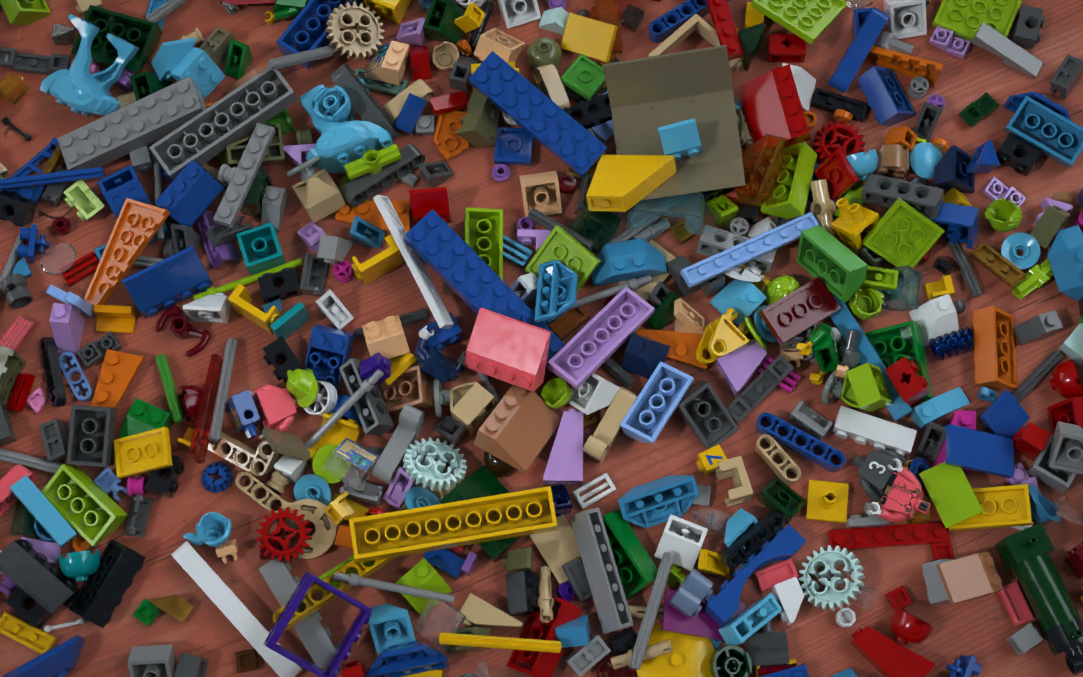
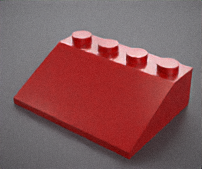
M790 64L767 71L737 86L750 136L754 140L753 146L756 156L811 140Z

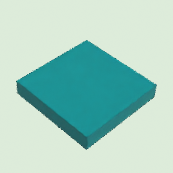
M298 302L272 323L270 327L277 339L282 336L285 340L309 321L310 316L305 306Z

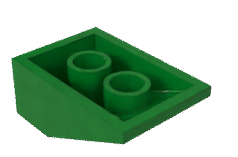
M136 398L126 415L118 439L162 427H168L170 430L174 420L170 413Z

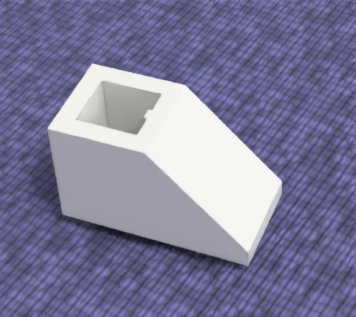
M797 577L774 585L771 592L782 608V611L779 613L781 620L786 622L788 626L794 623L804 598V593Z

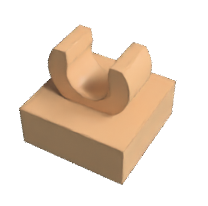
M796 347L780 349L781 355L788 362L794 360L796 367H800L799 359H803V355L798 354L801 351L800 349H796Z
M232 539L216 547L217 557H222L224 564L227 563V555H232L234 560H237V540Z

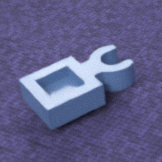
M109 467L105 468L93 480L107 495L113 492L114 499L119 502L122 501L119 498L120 491L128 494L127 488L119 486L122 480L117 478V475Z

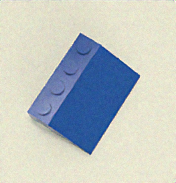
M193 246L122 280L144 318L154 317L159 311L170 309L177 302L188 300L193 294L204 292L214 285Z

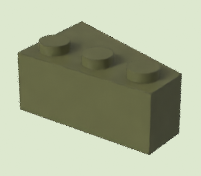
M478 90L473 91L467 105L468 112L466 116L462 117V127L457 130L456 134L476 148L493 146L496 143L500 109Z
M280 123L273 126L276 132L261 163L263 166L283 164L285 160ZM250 137L226 146V162L231 168L238 166Z
M0 345V402L4 404L15 385L18 374L22 372L27 362L14 350Z

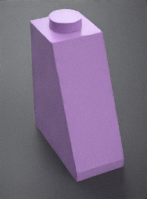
M53 303L49 322L58 353L72 352L78 356L77 351H79L86 320L73 305Z
M756 339L716 360L715 365L735 397L739 395L766 358L767 349H763Z

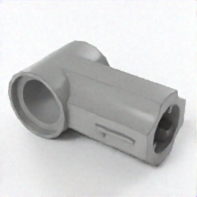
M888 31L881 33L875 45L907 55H911L914 46L896 39V36Z

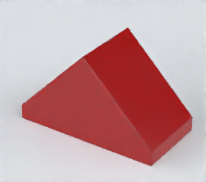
M428 46L411 47L410 60L413 80L432 79Z

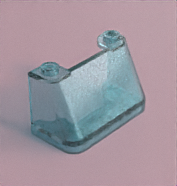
M699 192L639 201L628 210L626 228H641L646 222L647 214L685 218V229L689 233L703 235L704 195Z

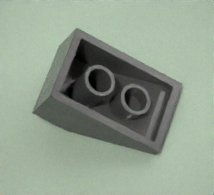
M700 379L689 387L675 409L679 417L706 450L720 444L739 429L708 381Z

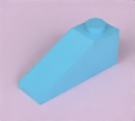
M958 387L916 406L909 415L920 431L929 422L935 423L956 410L969 405L970 402L962 389Z
M770 593L729 620L718 631L727 645L741 644L780 613L782 608L772 593Z

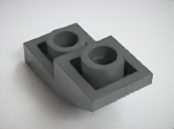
M110 331L98 341L89 342L77 353L85 366L90 367L104 360L107 349L119 351L123 346L115 334Z

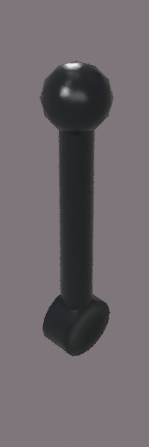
M7 117L2 119L4 125H9L21 134L26 141L32 139L31 135L25 134L13 125Z

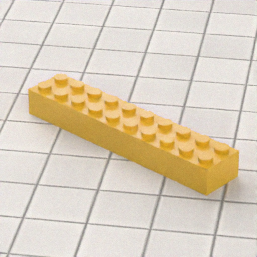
M551 486L349 519L356 563L555 531L558 526Z

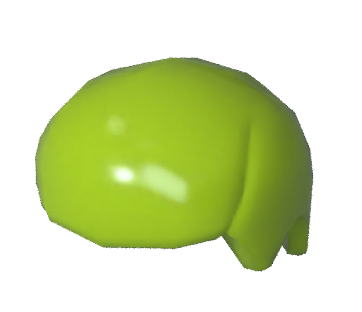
M553 378L543 387L541 397L549 407L558 409L566 405L570 400L571 388L562 378Z

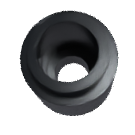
M632 627L624 628L610 638L611 644H609V647L615 655L618 653L620 655L625 654L635 646L638 635Z

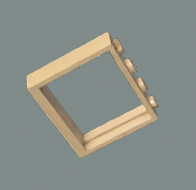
M695 14L655 48L648 57L670 53L694 31H697L713 46H719L720 43L716 30L699 15ZM744 54L742 58L729 59L731 73L734 70L737 72L743 65Z

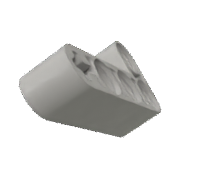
M408 404L403 407L399 416V425L373 468V477L391 484L398 468L403 464L406 449L409 448L410 444L414 445L423 428V411Z

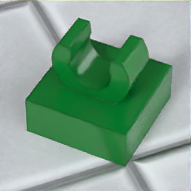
M144 598L133 613V616L151 627L162 610Z

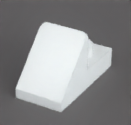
M330 289L315 301L320 311L329 318L337 329L341 330L354 318Z

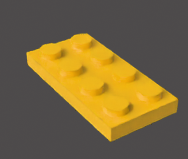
M1028 484L972 489L983 512L950 526L949 531L1032 525Z

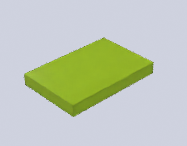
M945 461L919 473L945 528L983 512L962 468L947 465Z

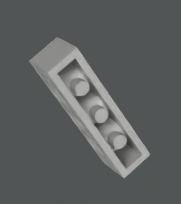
M705 225L696 253L711 257L751 238ZM777 249L747 262L743 266H754L760 269L763 274L769 275Z

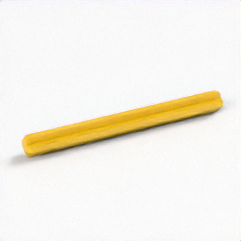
M443 632L439 634V643L444 645L560 653L562 647L560 641Z

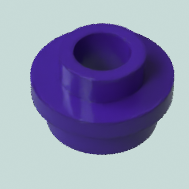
M568 582L561 583L556 589V596L571 602L574 597V589Z

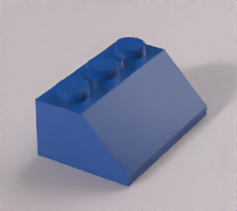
M873 66L857 78L860 84L859 88L866 95L867 103L873 109L879 124L892 126L917 115L893 69Z
M191 160L155 203L160 208L171 212L169 216L181 225L191 228L226 187L201 164Z

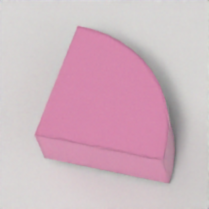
M40 387L29 395L27 403L38 415L42 412L46 403L45 393Z

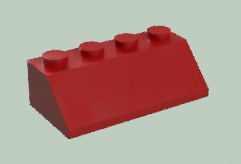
M552 596L554 599V605L552 606L553 620L544 623L540 620V612L530 614L520 638L556 641L555 628L579 618L582 610L565 599ZM561 648L560 653L514 650L507 667L528 677H552L564 648Z

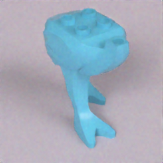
M69 14L68 19L74 24L81 35L78 52L70 69H62L50 74L42 81L40 90L57 98L56 102L64 106H70V110L78 114L82 113L88 117L91 114L104 117L117 111L121 106L120 102L111 96L109 90L120 79L123 68L135 56L139 48L120 37L108 33L106 37L117 49L118 57L109 68L101 72L89 74L92 63L91 44L100 28L80 17Z
M362 78L359 79L363 83V85H365L364 80ZM319 85L299 97V102L312 118L314 127L321 133L316 146L310 149L305 157L308 161L315 156H320V160L312 165L316 169L322 170L325 168L327 173L345 174L346 171L343 165L362 158L366 151H379L381 147L386 148L393 145L390 133L382 127L368 121L355 120L353 106H351L348 117L342 122H326L321 120L313 108L315 106L314 98L318 92L325 88L324 85Z

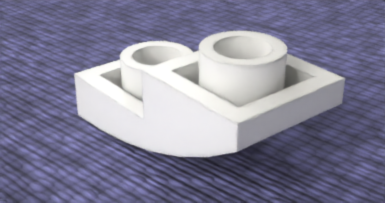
M738 266L723 273L732 278L748 282H760L765 277L761 274L762 271L754 266L747 267L744 271H741L742 268Z

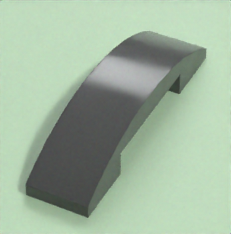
M0 47V67L31 74L50 75L58 70L68 69L70 55L52 53L51 56L19 53L16 49Z
M780 354L726 408L729 414L738 423L741 422L794 367Z

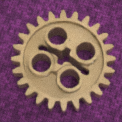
M355 1L351 6L349 2H346L345 7L340 4L338 9L334 8L333 13L328 17L330 20L326 22V25L329 27L325 31L330 33L327 39H332L330 46L336 45L337 47L334 51L340 49L341 56L346 53L348 59L352 55L355 60L359 58V55L362 60L365 59L366 55L371 57L372 52L376 53L378 51L377 48L381 47V42L384 40V37L381 35H383L385 30L380 29L383 23H378L380 16L375 17L376 11L370 12V6L363 8L362 2L359 6H357ZM342 19L348 20L349 24H345ZM360 20H364L367 25H363ZM343 36L348 37L350 42L346 41ZM361 37L366 38L368 43L362 41Z

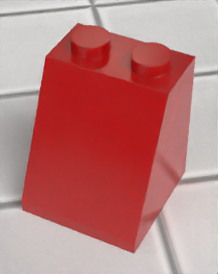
M1071 397L1047 407L1052 435L1058 421L1078 425L1083 428V397Z

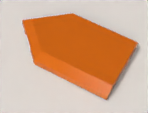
M452 111L439 114L433 142L446 161L469 148L470 143L456 134L457 130L462 127L463 122L461 120L463 116H466L467 112Z

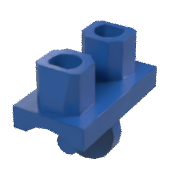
M31 224V228H20V240H29V245H18L17 251L19 257L28 258L29 262L34 263L36 248H38L39 254H43L44 249L50 248V242L45 241V235H40L39 240H37L39 232L37 225Z
M960 655L959 660L955 659L953 665L947 664L946 670L951 672L949 677H970L971 674L978 676L982 669V666L976 662V657L972 655Z

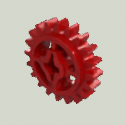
M839 120L836 121L835 125L829 121L828 127L823 124L821 130H817V136L813 140L815 142L813 149H817L815 151L817 156L820 155L818 161L826 160L837 149H842L845 156L864 152L865 142L861 141L863 135H858L860 129L852 130L854 124L847 127L846 121L843 122V125H840ZM831 136V141L825 146V139ZM853 145V151L847 155V149Z
M279 507L277 514L271 510L272 516L264 515L266 522H259L263 529L256 530V532L262 534L261 537L256 538L257 541L263 542L259 549L266 548L264 555L267 556L272 553L270 559L275 560L278 556L280 563H282L284 557L288 563L291 561V556L298 560L297 553L300 552L304 555L305 552L302 548H310V545L306 543V540H312V537L307 535V533L313 530L306 528L310 521H302L305 515L297 516V509L291 513L290 507H287L285 512ZM286 519L295 521L299 528H289ZM278 521L277 529L269 534L272 525ZM283 530L291 533L286 536L285 540L282 537H278L283 534ZM300 536L298 543L291 549L292 540ZM270 541H279L283 551L273 548Z

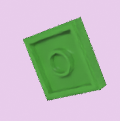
M582 53L560 78L564 85L587 100H591L606 82L603 67Z

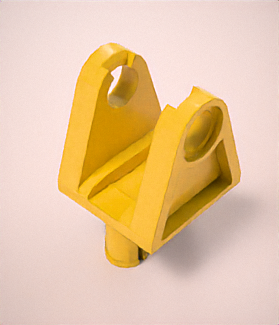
M841 198L836 202L841 215L831 223V226L843 245L858 256L863 248L860 233L864 230L865 234L868 235L879 222L880 217L878 213L862 207L858 203L849 205L846 198Z
M728 308L725 314L713 320L705 327L696 350V359L699 363L708 365L716 361L717 358H721L750 341L746 337L748 332H750L748 327L745 328L747 326L746 322H741L738 328L732 323L738 317L737 312L731 315L735 311L734 309ZM703 350L709 351L710 359L702 357Z

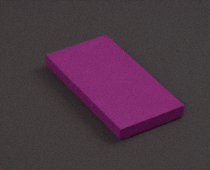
M665 590L661 631L725 641L718 631L721 627L704 611L707 606L705 598L700 603L702 608L698 614L688 618L669 604L676 591ZM739 602V609L729 620L745 610V603Z

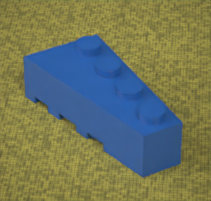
M944 202L937 218H928L945 230L941 236L949 238V242L954 244L961 242L967 244L966 248L973 250L979 232L978 208Z

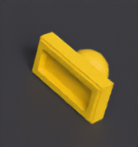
M700 549L698 570L704 574H713L722 578L730 577V568L721 562V554Z

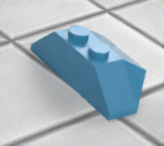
M1075 225L1058 231L1047 256L1058 291L1079 302L1083 296V233L1079 226Z
M643 238L605 244L597 256L601 262L593 271L591 277L593 287L628 281L632 278L638 279L647 275L668 274L664 254Z
M558 260L539 265L535 322L561 317L576 304L578 275Z
M669 475L631 488L618 500L624 520L644 528H649L667 522L670 514L676 517L684 516L693 501L698 497L699 492L693 475Z

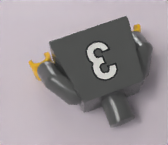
M894 450L871 451L866 459L857 455L853 460V466L859 468L858 476L862 489L873 502L878 504L893 473H897V470H890L888 468V464L893 468L897 465L892 458L899 459L902 466L908 470V464L912 461H906L905 457Z

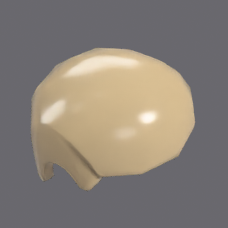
M447 41L436 46L432 53L433 64L438 69L445 71L451 70L454 62L459 58L458 48L453 43Z

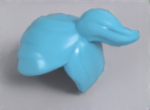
M209 512L203 515L198 524H196V533H186L183 538L188 539L196 546L206 544L210 547H218L224 544L230 537L232 522L217 512Z

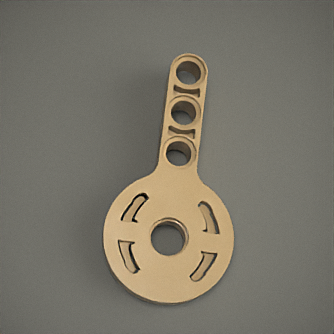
M242 472L238 474L235 480L237 487L270 513L272 504L275 501H281L283 512L286 511L287 507H290L291 513L297 509V516L305 515L302 521L309 520L314 524L315 532L311 536L312 540H306V543L313 549L302 548L305 554L303 555L298 552L299 559H315L329 551L335 542L338 529L324 511L327 507L325 504L313 499H302L293 503L286 502L250 473ZM249 477L251 480L249 486L242 487L241 481ZM260 489H265L266 496L258 499L256 496L257 492ZM286 519L289 528H299L295 521ZM284 530V534H281L278 537H282L285 540V536L291 533H287ZM300 536L292 540L291 549L298 543Z

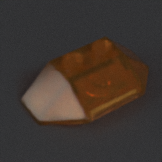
M766 134L762 139L745 150L742 160L746 186L734 187L740 203L759 207L770 198L783 166L785 138Z

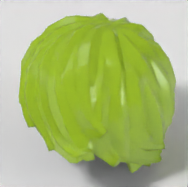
M1002 197L991 202V205L985 208L983 216L996 231L1009 232L1020 225L1023 214L1014 202L1006 201Z
M785 274L769 282L768 286H766V292H764L767 297L765 299V302L768 304L767 306L801 287L800 283L793 277Z
M871 288L858 289L849 299V308L853 312L852 314L865 321L876 317L877 314H881L884 294Z

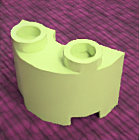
M83 180L77 181L63 192L67 196L64 200L71 208L74 206L77 208L78 212L76 214L83 222L85 220L88 221L105 207Z

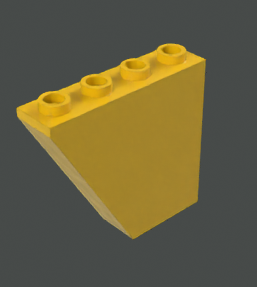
M601 155L586 195L589 211H628L677 172L675 155Z

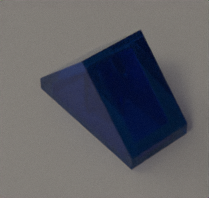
M565 485L551 486L556 516L570 514L573 509V503Z

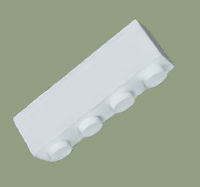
M841 406L838 410L832 433H835L839 438L847 439L848 437L854 439L860 445H872L878 451L894 450L903 457H908L911 453L917 430Z

